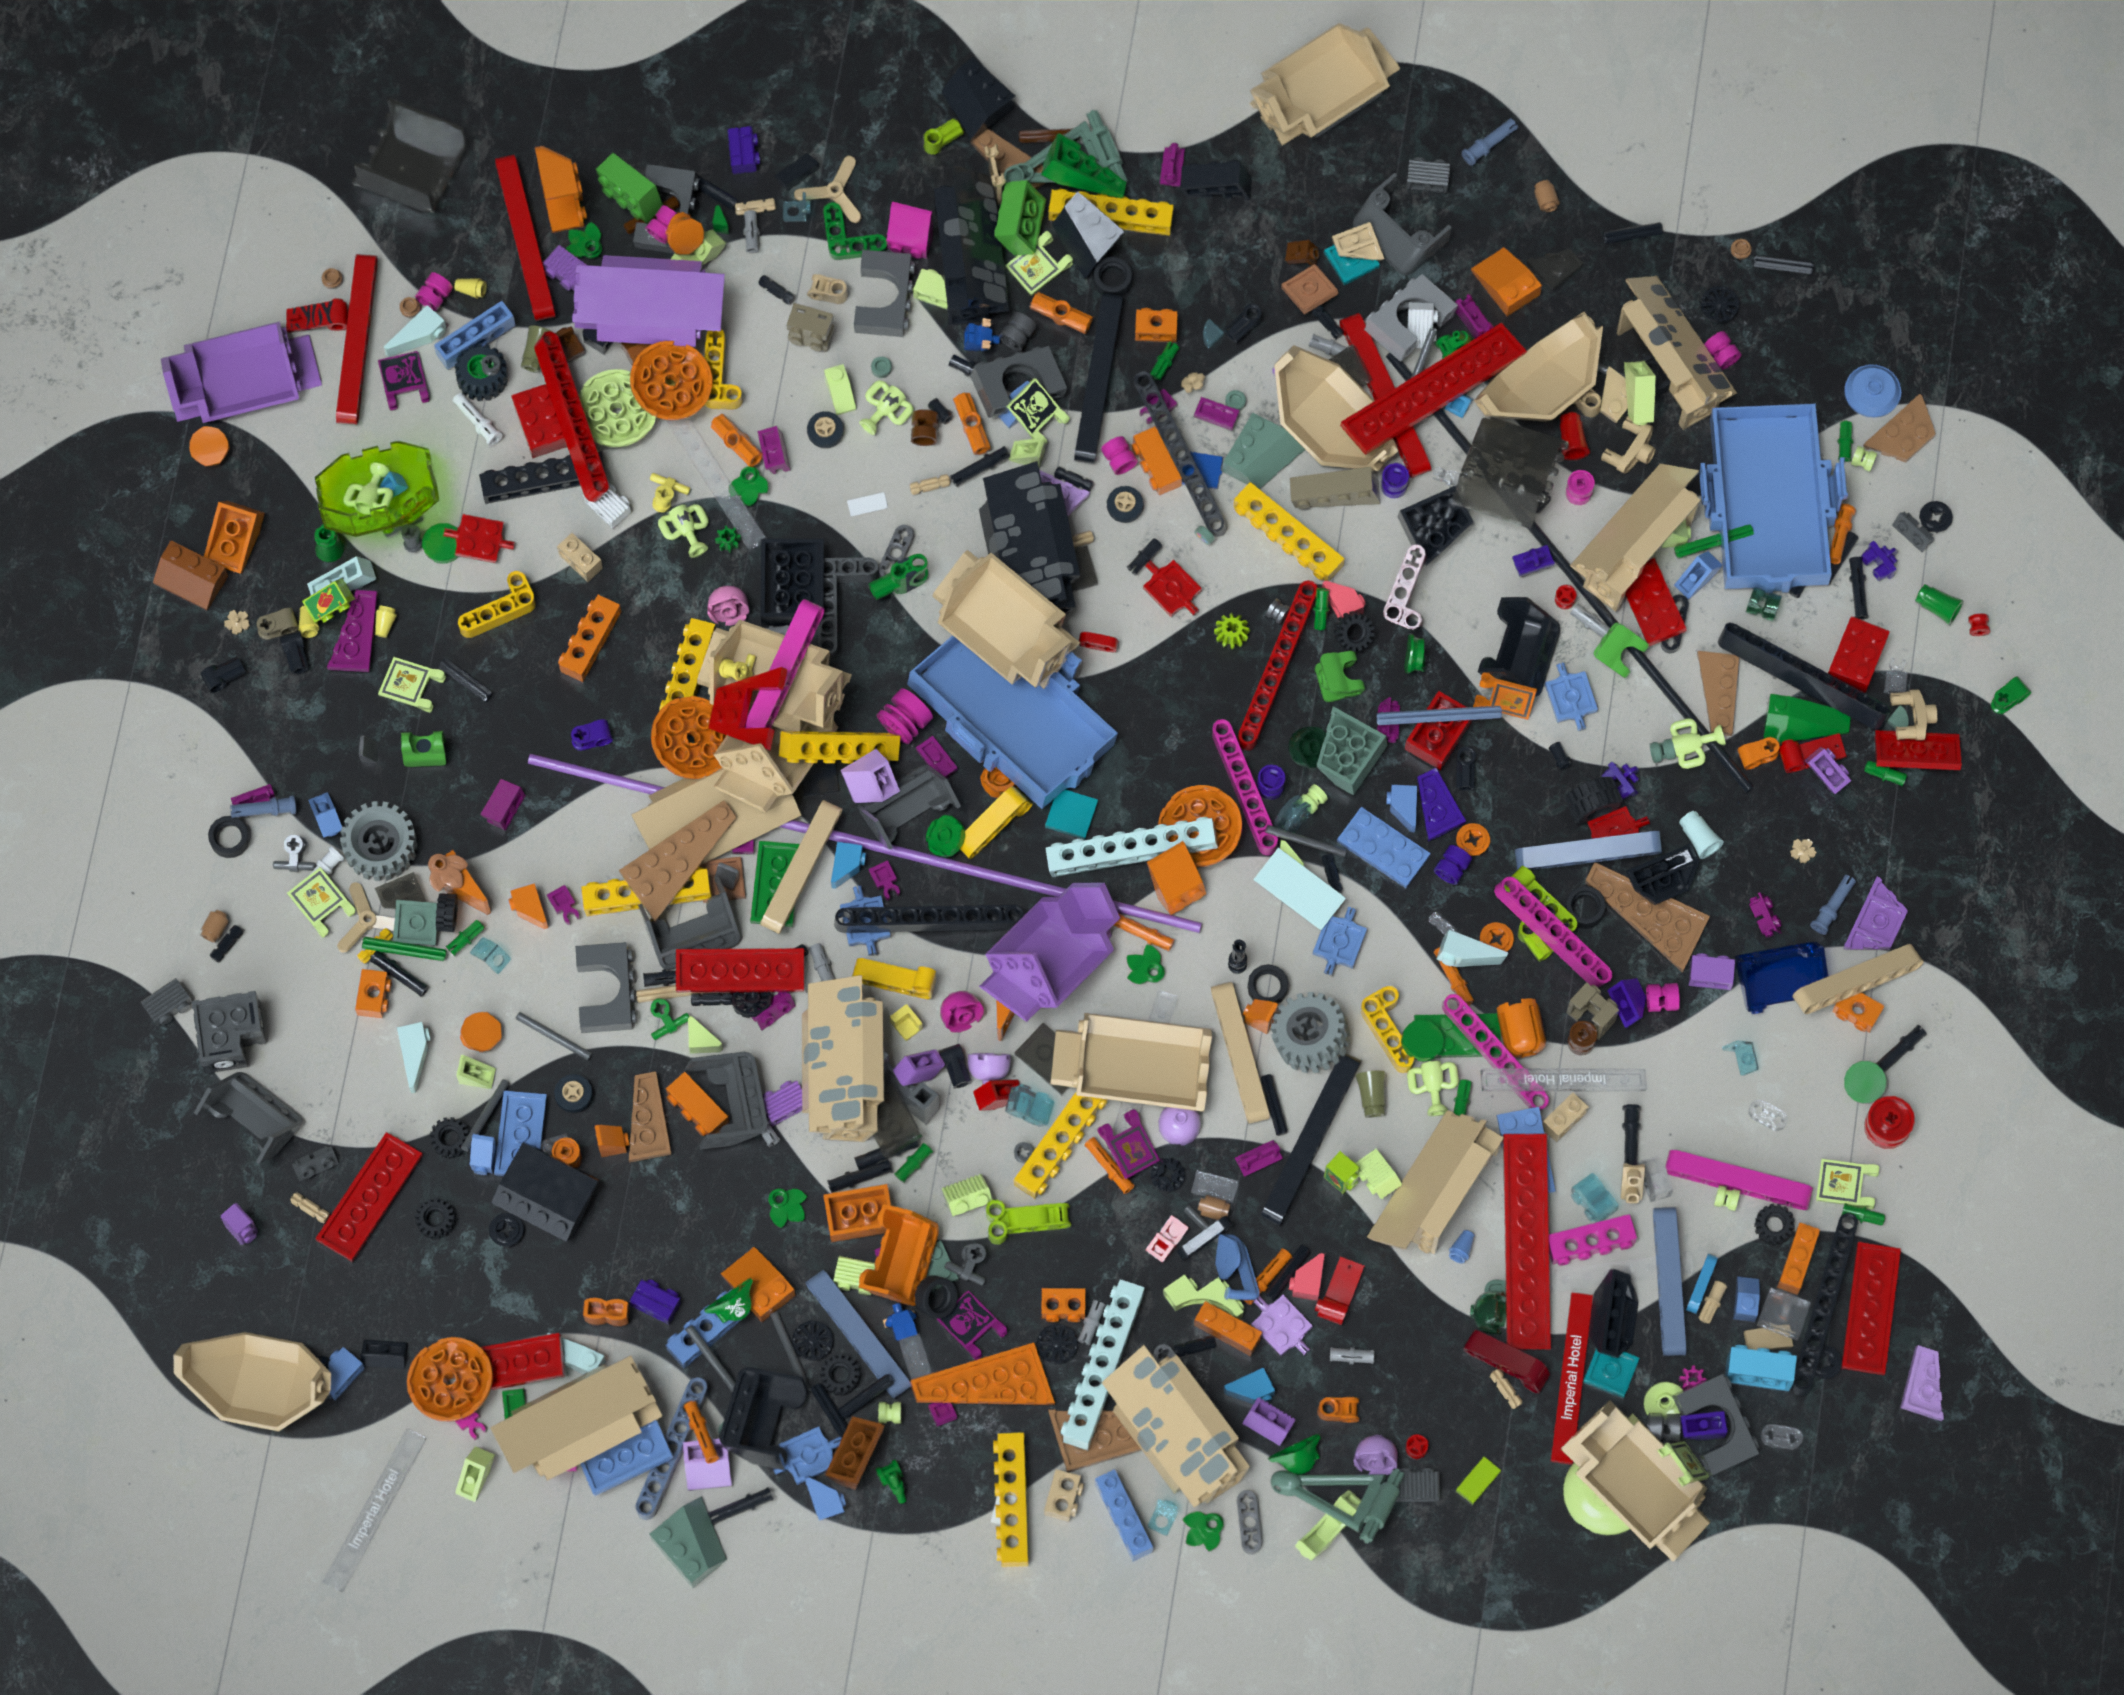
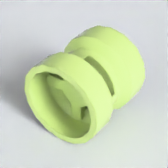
M1858 446L1851 465L1856 467L1862 466L1864 470L1870 472L1877 453L1874 451L1868 452L1864 447Z
M1313 784L1308 789V793L1303 794L1298 801L1306 811L1313 814L1318 809L1319 804H1324L1328 797L1320 787Z
M1719 1185L1714 1206H1725L1729 1210L1735 1211L1740 1190H1728L1725 1186Z
M879 1402V1423L885 1424L887 1421H892L894 1424H901V1402H894L892 1405L886 1402Z

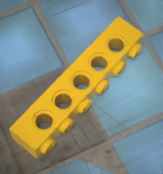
M1065 189L1052 190L1049 207L1050 221L1056 219L1064 206L1076 193L1068 192ZM1079 192L1122 230L1170 236L1173 205L1167 202L1154 203L1145 199L1130 200L1127 197L1114 198L1104 194L1090 195L1086 192ZM1114 209L1116 210V212L1109 213L1107 212V210ZM1133 211L1136 214L1131 216L1128 215L1127 212ZM1148 214H1155L1156 217H1155V218H1149V217H1147V215H1148Z
M1251 482L1234 498L1233 507L1238 515L1248 518L1254 528H1260L1264 531L1269 540L1280 544L1285 553L1296 557L1298 563L1304 568L1308 567L1312 570L1317 579L1330 581L1344 566V557ZM1259 506L1261 510L1253 511L1251 507ZM1272 518L1275 519L1277 522L1274 524H1270L1267 522V520ZM1285 531H1289L1293 535L1286 537L1282 533ZM1300 544H1305L1308 546V548L1300 549L1298 546ZM1322 557L1324 561L1316 562L1314 558Z
M691 618L690 623L685 625L683 631L685 639L683 643L679 644L677 655H679L678 662L673 663L671 670L673 678L672 681L667 682L665 693L668 694L666 700H662L659 711L676 697L683 698L697 695L700 684H697V678L713 632L716 629L715 624ZM694 640L701 641L698 646L691 645V642ZM688 659L695 660L692 665L685 664V661ZM682 678H688L689 682L686 684L679 683V680Z
M781 731L779 756L787 758L786 762L799 763V759H805L807 763H817L818 760H823L824 763H836V760H841V763L851 764L854 760H858L875 750L877 745V750L890 764V761H898L900 735L872 732Z
M698 867L688 880L694 882L693 886L690 888L683 887L673 898L670 905L710 899L712 892L708 870ZM611 879L607 883L590 882L586 886H581L583 907L587 917L639 909L638 905L641 904L625 880ZM625 890L631 891L627 897L620 896ZM604 893L610 894V896H609L608 899H606V900H601V899H600V896H601L602 894H604Z
M1075 1092L1014 1178V1186L1034 1199L1038 1194L1043 1195L1048 1187L1046 1183L1050 1177L1054 1178L1060 1170L1058 1166L1062 1160L1066 1161L1072 1153L1071 1148L1074 1143L1078 1144L1082 1140L1084 1129L1086 1126L1090 1127L1097 1117L1095 1116L1098 1109L1102 1110L1109 1099L1077 1096ZM1088 1101L1092 1104V1107L1084 1109L1081 1104ZM1076 1118L1080 1121V1124L1072 1126L1069 1124V1121ZM1064 1135L1068 1138V1141L1060 1143L1057 1141V1137ZM1052 1152L1056 1155V1158L1047 1160L1044 1156ZM1039 1169L1044 1172V1175L1035 1177L1032 1173Z
M1024 1433L998 1434V1440H993L994 1453H998V1462H994V1475H999V1483H995V1496L1000 1498V1504L995 1505L996 1518H1000V1526H996V1539H1001V1548H997V1561L1002 1562V1567L1028 1566ZM1006 1453H1013L1015 1459L1008 1462L1004 1460L1003 1456ZM1007 1474H1013L1016 1480L1012 1483H1007L1004 1477ZM1012 1495L1017 1501L1010 1505L1004 1499ZM1008 1517H1014L1017 1519V1523L1014 1526H1008L1005 1520ZM1008 1539H1016L1018 1545L1014 1548L1008 1547L1006 1545Z

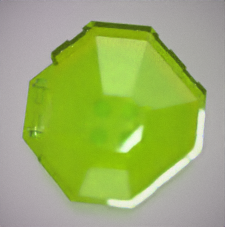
M402 441L390 442L391 448L379 451V447L374 446L362 449L363 455L351 458L350 453L340 455L315 476L316 493L319 502L318 508L324 528L359 537L381 532L389 534L394 529L414 523L440 500L435 467L429 449ZM372 463H381L388 467L391 472L402 475L408 488L393 497L388 508L384 505L370 509V515L362 514L355 507L345 505L343 498L348 487L352 484L365 486L370 483L373 477L370 465ZM380 479L379 484H378V488H379L380 483L383 481V479ZM355 491L352 500L357 498L360 491ZM383 494L379 495L378 504H381L384 498Z

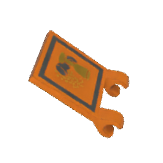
M1487 672L1482 673L1479 683L1480 687L1494 688L1490 701L1482 695H1476L1473 707L1501 706L1503 714L1528 720L1537 689L1496 679Z

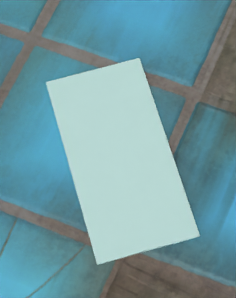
M1280 848L1275 851L1253 879L1319 930L1323 929L1346 899Z

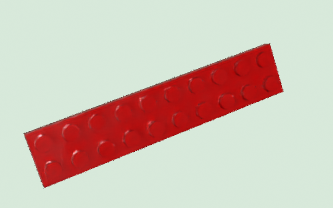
M1500 323L1341 421L1340 427L1360 450L1367 455L1504 370L1526 354L1527 351L1508 329Z
M1503 1134L1506 1344L1517 1350H1550L1547 1134Z

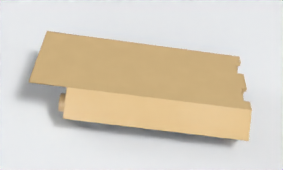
M722 767L710 776H704L701 779L684 778L649 795L651 803L648 804V807L631 814L650 850L725 800L735 814L736 820L715 844L709 855L701 862L703 864L801 816V813L792 794L778 796L767 813L714 788V785L725 771Z
M1084 1013L1083 1020L1079 1019L1078 1032L1056 1029L1050 1084L1076 1088L1077 1096L1204 1112L1207 1096L1206 1083L1209 1070V1051L1212 1039L1211 1029Z

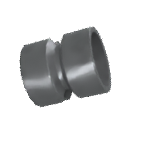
M1015 312L1008 321L1009 326L1007 325L1002 330L999 338L1011 349L1020 351L1026 344V337H1031L1037 326L1025 314Z
M1661 1413L1648 1414L1647 1428L1660 1441L1662 1438H1665L1667 1442H1679L1680 1414H1667L1665 1417ZM1664 1424L1668 1425V1430H1664Z

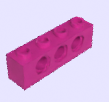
M1630 1214L1550 1234L1549 1255L1552 1265L1558 1264L1563 1266L1571 1263V1260L1579 1258L1580 1261L1587 1260L1593 1254L1600 1253V1255H1606L1611 1253L1613 1249L1620 1248L1621 1250H1626L1633 1247L1637 1236ZM1614 1232L1618 1239L1610 1240L1607 1237V1233ZM1592 1237L1596 1239L1597 1244L1591 1246L1586 1242V1239ZM1573 1243L1577 1249L1569 1251L1565 1245Z

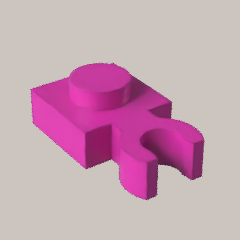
M476 1412L463 1419L454 1421L462 1431L469 1428V1434L474 1440L477 1439V1436L474 1434L475 1429L479 1428L484 1433L486 1432L484 1425L476 1422L480 1418Z

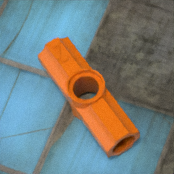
M1039 292L1035 294L1030 305L1031 310L1053 319L1057 325H1066L1084 334L1088 332L1093 321L1092 316L1070 307L1066 301H1057ZM1065 311L1066 314L1058 315L1057 312Z
M970 393L958 394L953 398V402L963 425V431L968 438L973 454H984L991 447L981 424V418L976 411ZM970 421L977 423L975 426L967 425Z
M720 414L712 420L711 428L724 440L726 447L731 448L749 467H754L763 459V453L750 441L746 433L741 432L724 414Z

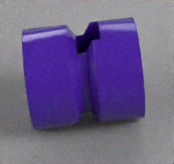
M1392 463L1385 467L1381 481V490L1384 495L1396 499L1406 493L1409 480L1407 468L1399 463Z
M1266 765L1259 772L1257 789L1263 798L1268 800L1277 799L1284 791L1285 773L1277 765Z
M1449 845L1443 854L1444 859L1439 860L1434 868V872L1445 882L1456 885L1463 875L1462 870L1468 868L1472 857L1463 849L1455 845Z

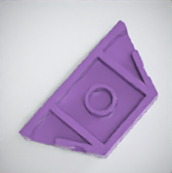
M1878 876L1843 949L1890 950L1908 912L1904 905L1897 901L1893 892L1885 887L1882 879Z

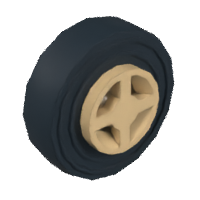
M829 411L816 413L807 424L809 440L820 448H830L837 445L844 434V426L841 419Z
M1130 486L1115 488L1107 499L1109 515L1121 523H1129L1136 520L1143 511V498L1140 492Z
M571 1074L559 1080L555 1086L554 1096L556 1103L561 1109L566 1112L576 1113L588 1107L591 1103L593 1092L587 1079L581 1075Z

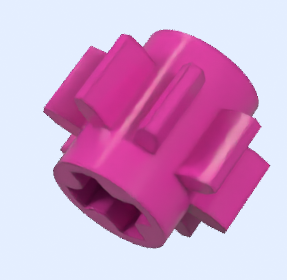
M1693 1365L1689 1371L1685 1368L1682 1372L1685 1376H1680L1678 1381L1683 1382L1682 1389L1684 1390L1706 1380V1378H1702L1703 1369L1698 1371ZM1689 1377H1690V1378L1696 1377V1378H1697L1696 1382H1695V1381H1692V1382L1690 1383V1382L1688 1381V1380H1689Z

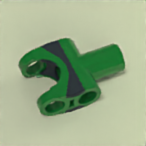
M914 554L893 564L889 574L868 583L874 598L878 600L893 592L905 594L924 584L928 579L927 558L922 554ZM915 559H921L924 561L923 566H915L912 563ZM923 572L925 573L922 579H916L918 575Z

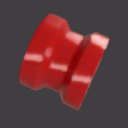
M1570 585L1560 586L1555 594L1556 606L1563 610L1572 608L1576 599V591Z
M1974 614L1968 617V622L1971 624L1969 629L1971 636H1985L1991 632L1988 626L1989 615Z
M1418 1434L1411 1436L1406 1444L1407 1455L1415 1460L1421 1459L1426 1455L1428 1449L1426 1438Z

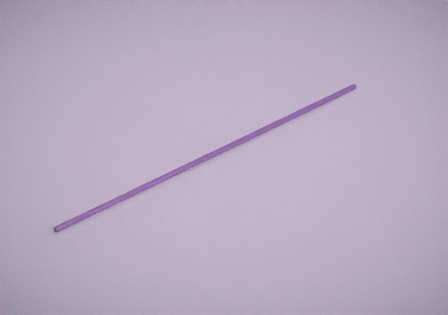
M530 754L528 764L650 795L665 788L535 754ZM791 820L779 827L806 833L810 824ZM833 830L829 837V840L862 845L864 849L1054 897H1059L1066 890V888L892 845L893 848L889 850L879 841ZM1113 901L1118 913L1200 933L1201 922Z

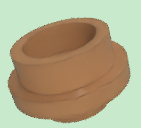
M1738 239L1732 243L1731 253L1735 258L1745 259L1751 253V245L1745 239Z
M329 268L323 272L321 280L325 287L336 288L342 282V275L337 269Z
M407 297L401 301L399 309L402 315L414 317L420 311V304L417 299Z

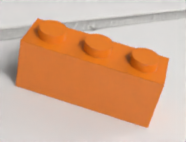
M1156 426L1134 435L1131 448L1135 456L1139 455L1141 459L1140 466L1144 473H1148L1150 477L1148 480L1152 490H1156L1160 496L1181 487L1182 478Z
M686 1072L681 1074L666 1088L667 1100L674 1107L678 1105L682 1109L681 1114L687 1121L692 1120L697 1125L695 1129L703 1137L709 1134H717L724 1125L729 1123L728 1116Z
M1799 1223L1777 1288L1798 1295L1820 1229Z
M1206 1301L1194 1320V1326L1250 1357L1262 1337L1261 1331Z

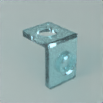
M803 192L802 202H783V221H807V213H810V200H806V192ZM790 207H797L799 214L797 216H790L787 211Z
M484 937L470 951L471 955L484 961L496 974H499L511 960L498 944ZM502 955L501 964L495 966L493 963L495 956Z
M1738 1040L1722 1047L1723 1051L1735 1052L1740 1075L1745 1076L1759 1069L1753 1042Z
M1158 1499L1148 1528L1167 1536L1178 1514L1176 1505L1168 1500L1162 1501ZM1158 1516H1165L1168 1519L1166 1527L1159 1528L1155 1524Z

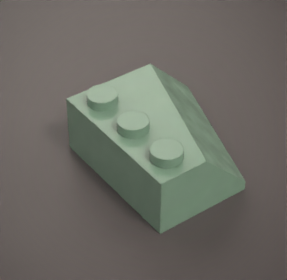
M1252 412L1225 458L1222 472L1245 484L1251 482L1258 489H1261L1280 470L1288 466L1295 457L1302 454L1306 449L1286 429Z
M1333 706L1317 768L1336 786L1354 795L1386 749L1387 739L1386 735Z
M702 1497L682 1506L649 1534L653 1543L692 1588L697 1586L726 1561Z

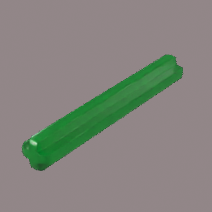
M1748 524L1728 530V542L1754 535L1753 527ZM1719 533L1676 546L1674 548L1677 558H1682L1721 546V535Z
M364 937L362 941V948L367 950L444 961L446 957V950L370 937Z

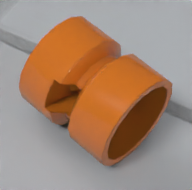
M565 1137L557 1140L553 1145V1157L575 1168L580 1166L582 1156L579 1145L575 1140Z

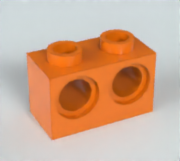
M1042 1288V1319H1046L1047 1322H1058L1059 1319H1068L1069 1322H1080L1081 1319L1085 1318V1289ZM1049 1302H1056L1059 1306L1055 1310H1050L1047 1308V1304ZM1071 1302H1077L1080 1308L1071 1310L1068 1305Z

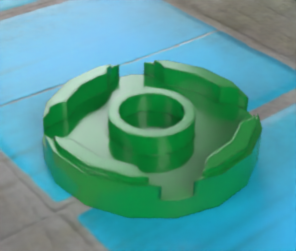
M438 523L426 530L422 538V547L425 555L438 564H447L458 558V556H455L456 538L443 536L445 528L457 530L454 525L449 523Z
M943 815L939 819L936 818L930 824L926 834L929 850L939 857L953 856L963 845L965 829L962 822L953 816Z
M1415 1020L1404 1029L1401 1043L1404 1051L1411 1058L1413 1056L1418 1061H1430L1436 1058L1443 1049L1444 1038L1438 1026L1432 1022Z
M1860 1061L1853 1064L1847 1070L1844 1078V1087L1847 1094L1854 1101L1863 1104L1873 1103L1885 1094L1887 1076L1878 1064L1870 1061Z

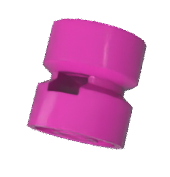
M662 205L655 214L657 219H652L645 227V230L659 242L667 244L668 240L665 231L670 220L677 213Z
M432 272L425 281L426 286H422L419 289L415 298L424 307L428 305L433 311H437L443 303L442 298L448 296L453 286L443 276Z
M1725 331L1713 335L1704 344L1711 356H1714V360L1721 370L1733 365L1742 355L1735 345H1731L1732 340Z
M1123 436L1109 440L1101 448L1104 457L1110 461L1109 465L1115 475H1121L1130 471L1138 463L1133 451L1129 450V444Z
M1577 470L1570 474L1565 493L1570 503L1580 506L1590 501L1595 482L1593 476L1585 470Z
M1665 983L1663 987L1659 984H1647L1646 1001L1648 1012H1658L1662 1008H1665L1666 1011L1679 1010L1678 984Z

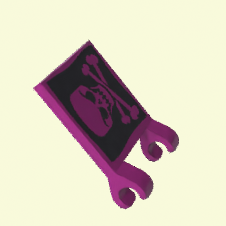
M418 351L378 360L390 411L397 409L395 395L419 390L421 402L426 403L430 401Z
M969 1290L957 1300L955 1308L949 1315L937 1319L974 1360L980 1359L982 1354L981 1350L973 1343L991 1327L1001 1338L1007 1334L1006 1327Z

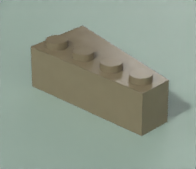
M1371 467L1290 478L1291 502L1298 509L1380 504L1379 481Z

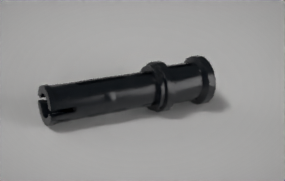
M1239 939L1234 941L1232 952L1228 958V968L1234 974L1243 973L1247 967L1246 943Z
M1627 1104L1622 1106L1624 1111L1622 1128L1625 1130L1624 1163L1637 1165L1638 1131L1641 1128L1639 1111H1641V1106Z

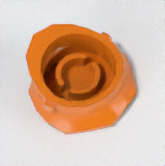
M684 212L675 214L665 231L668 244L675 254H691L703 243L704 230L702 224Z
M204 426L192 435L189 450L191 457L204 466L220 464L229 450V443L220 429Z
M997 767L991 772L985 768L980 776L984 790L994 798H999L1012 786L1018 788Z
M477 1012L465 1018L460 1031V1039L463 1045L468 1049L479 1051V1053L491 1050L502 1038L501 1023L488 1012Z

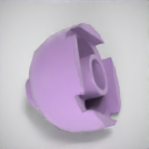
M968 1054L969 1071L975 1079L982 1080V1084L990 1080L1003 1079L1010 1070V1054Z
M1165 1107L1158 1120L1161 1136L1173 1145H1187L1193 1142L1199 1135L1201 1128L1200 1116L1195 1110Z
M1382 1435L1366 1437L1358 1444L1354 1454V1465L1361 1472L1365 1469L1370 1471L1369 1474L1389 1475L1394 1468H1397V1449L1389 1439Z

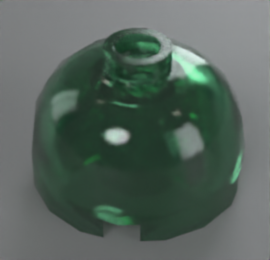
M1308 726L1299 728L1292 734L1288 743V752L1291 759L1297 765L1304 768H1317L1322 744L1327 735L1323 729Z
M1502 1291L1485 1292L1476 1299L1475 1305H1471L1470 1316L1474 1318V1322L1479 1330L1484 1333L1502 1334V1331L1499 1329L1500 1327H1505L1506 1303L1502 1302V1297L1506 1296Z

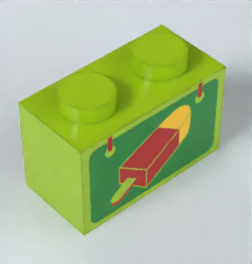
M340 578L302 602L315 623L320 620L325 623L334 617L333 613L339 610L341 613L351 607L349 603L355 600L343 578Z
M1339 1151L1326 1165L1324 1178L1344 1194L1347 1190H1353L1358 1184L1357 1179L1359 1178L1360 1167Z

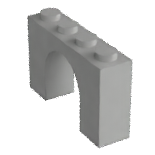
M1423 274L1417 279L1412 278L1405 289H1399L1394 294L1392 300H1386L1381 305L1380 310L1377 312L1373 311L1366 319L1365 331L1400 362L1414 351L1418 338L1399 322L1397 312L1408 309L1409 303H1434V310H1438V319L1434 323L1441 328L1454 317L1458 307L1452 299Z

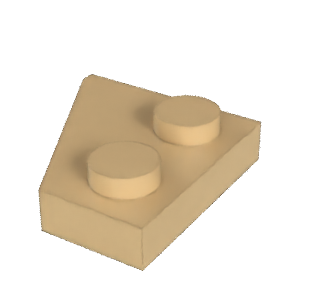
M1371 222L1332 236L1338 256L1384 260Z
M1608 367L1600 412L1617 423L1628 409L1626 381L1622 375Z

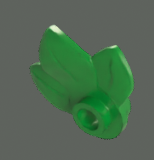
M590 222L585 232L569 230L568 236L571 245L565 250L577 258L585 256L586 258L593 259L601 254L602 246L599 242L601 233L595 224ZM593 247L595 251L590 252L588 249Z
M749 466L741 470L740 477L734 479L729 487V497L741 496L747 506H751L757 501L759 493L764 494L768 492L767 480L760 476V472L755 467Z
M1146 945L1143 955H1127V964L1132 970L1127 977L1129 981L1134 984H1143L1147 981L1157 983L1163 979L1165 971L1164 967L1160 964L1161 956L1153 946ZM1152 970H1156L1158 974L1156 976H1152L1150 972Z
M784 1189L773 1190L768 1198L769 1204L772 1207L770 1217L777 1227L782 1228L787 1220L791 1222L804 1221V1210L800 1204L805 1201L807 1196L799 1189L788 1191ZM777 1197H782L783 1202L777 1203L775 1199Z
M1196 1511L1183 1518L1182 1521L1191 1528L1186 1537L1187 1545L1196 1547L1204 1544L1209 1552L1218 1546L1220 1542L1219 1533L1223 1529V1520L1218 1514L1209 1513L1205 1515ZM1214 1521L1217 1525L1215 1528H1210L1208 1523Z

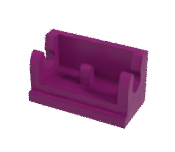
M1468 294L1464 301L1461 298L1456 300L1455 303L1458 305L1456 313L1476 339L1492 329L1493 325L1488 322L1472 300L1473 297Z
M778 426L757 431L765 469L769 470L772 474H776L777 469H782L784 472L791 471L783 433Z
M500 779L481 812V816L486 818L488 823L506 831L526 795L521 787Z

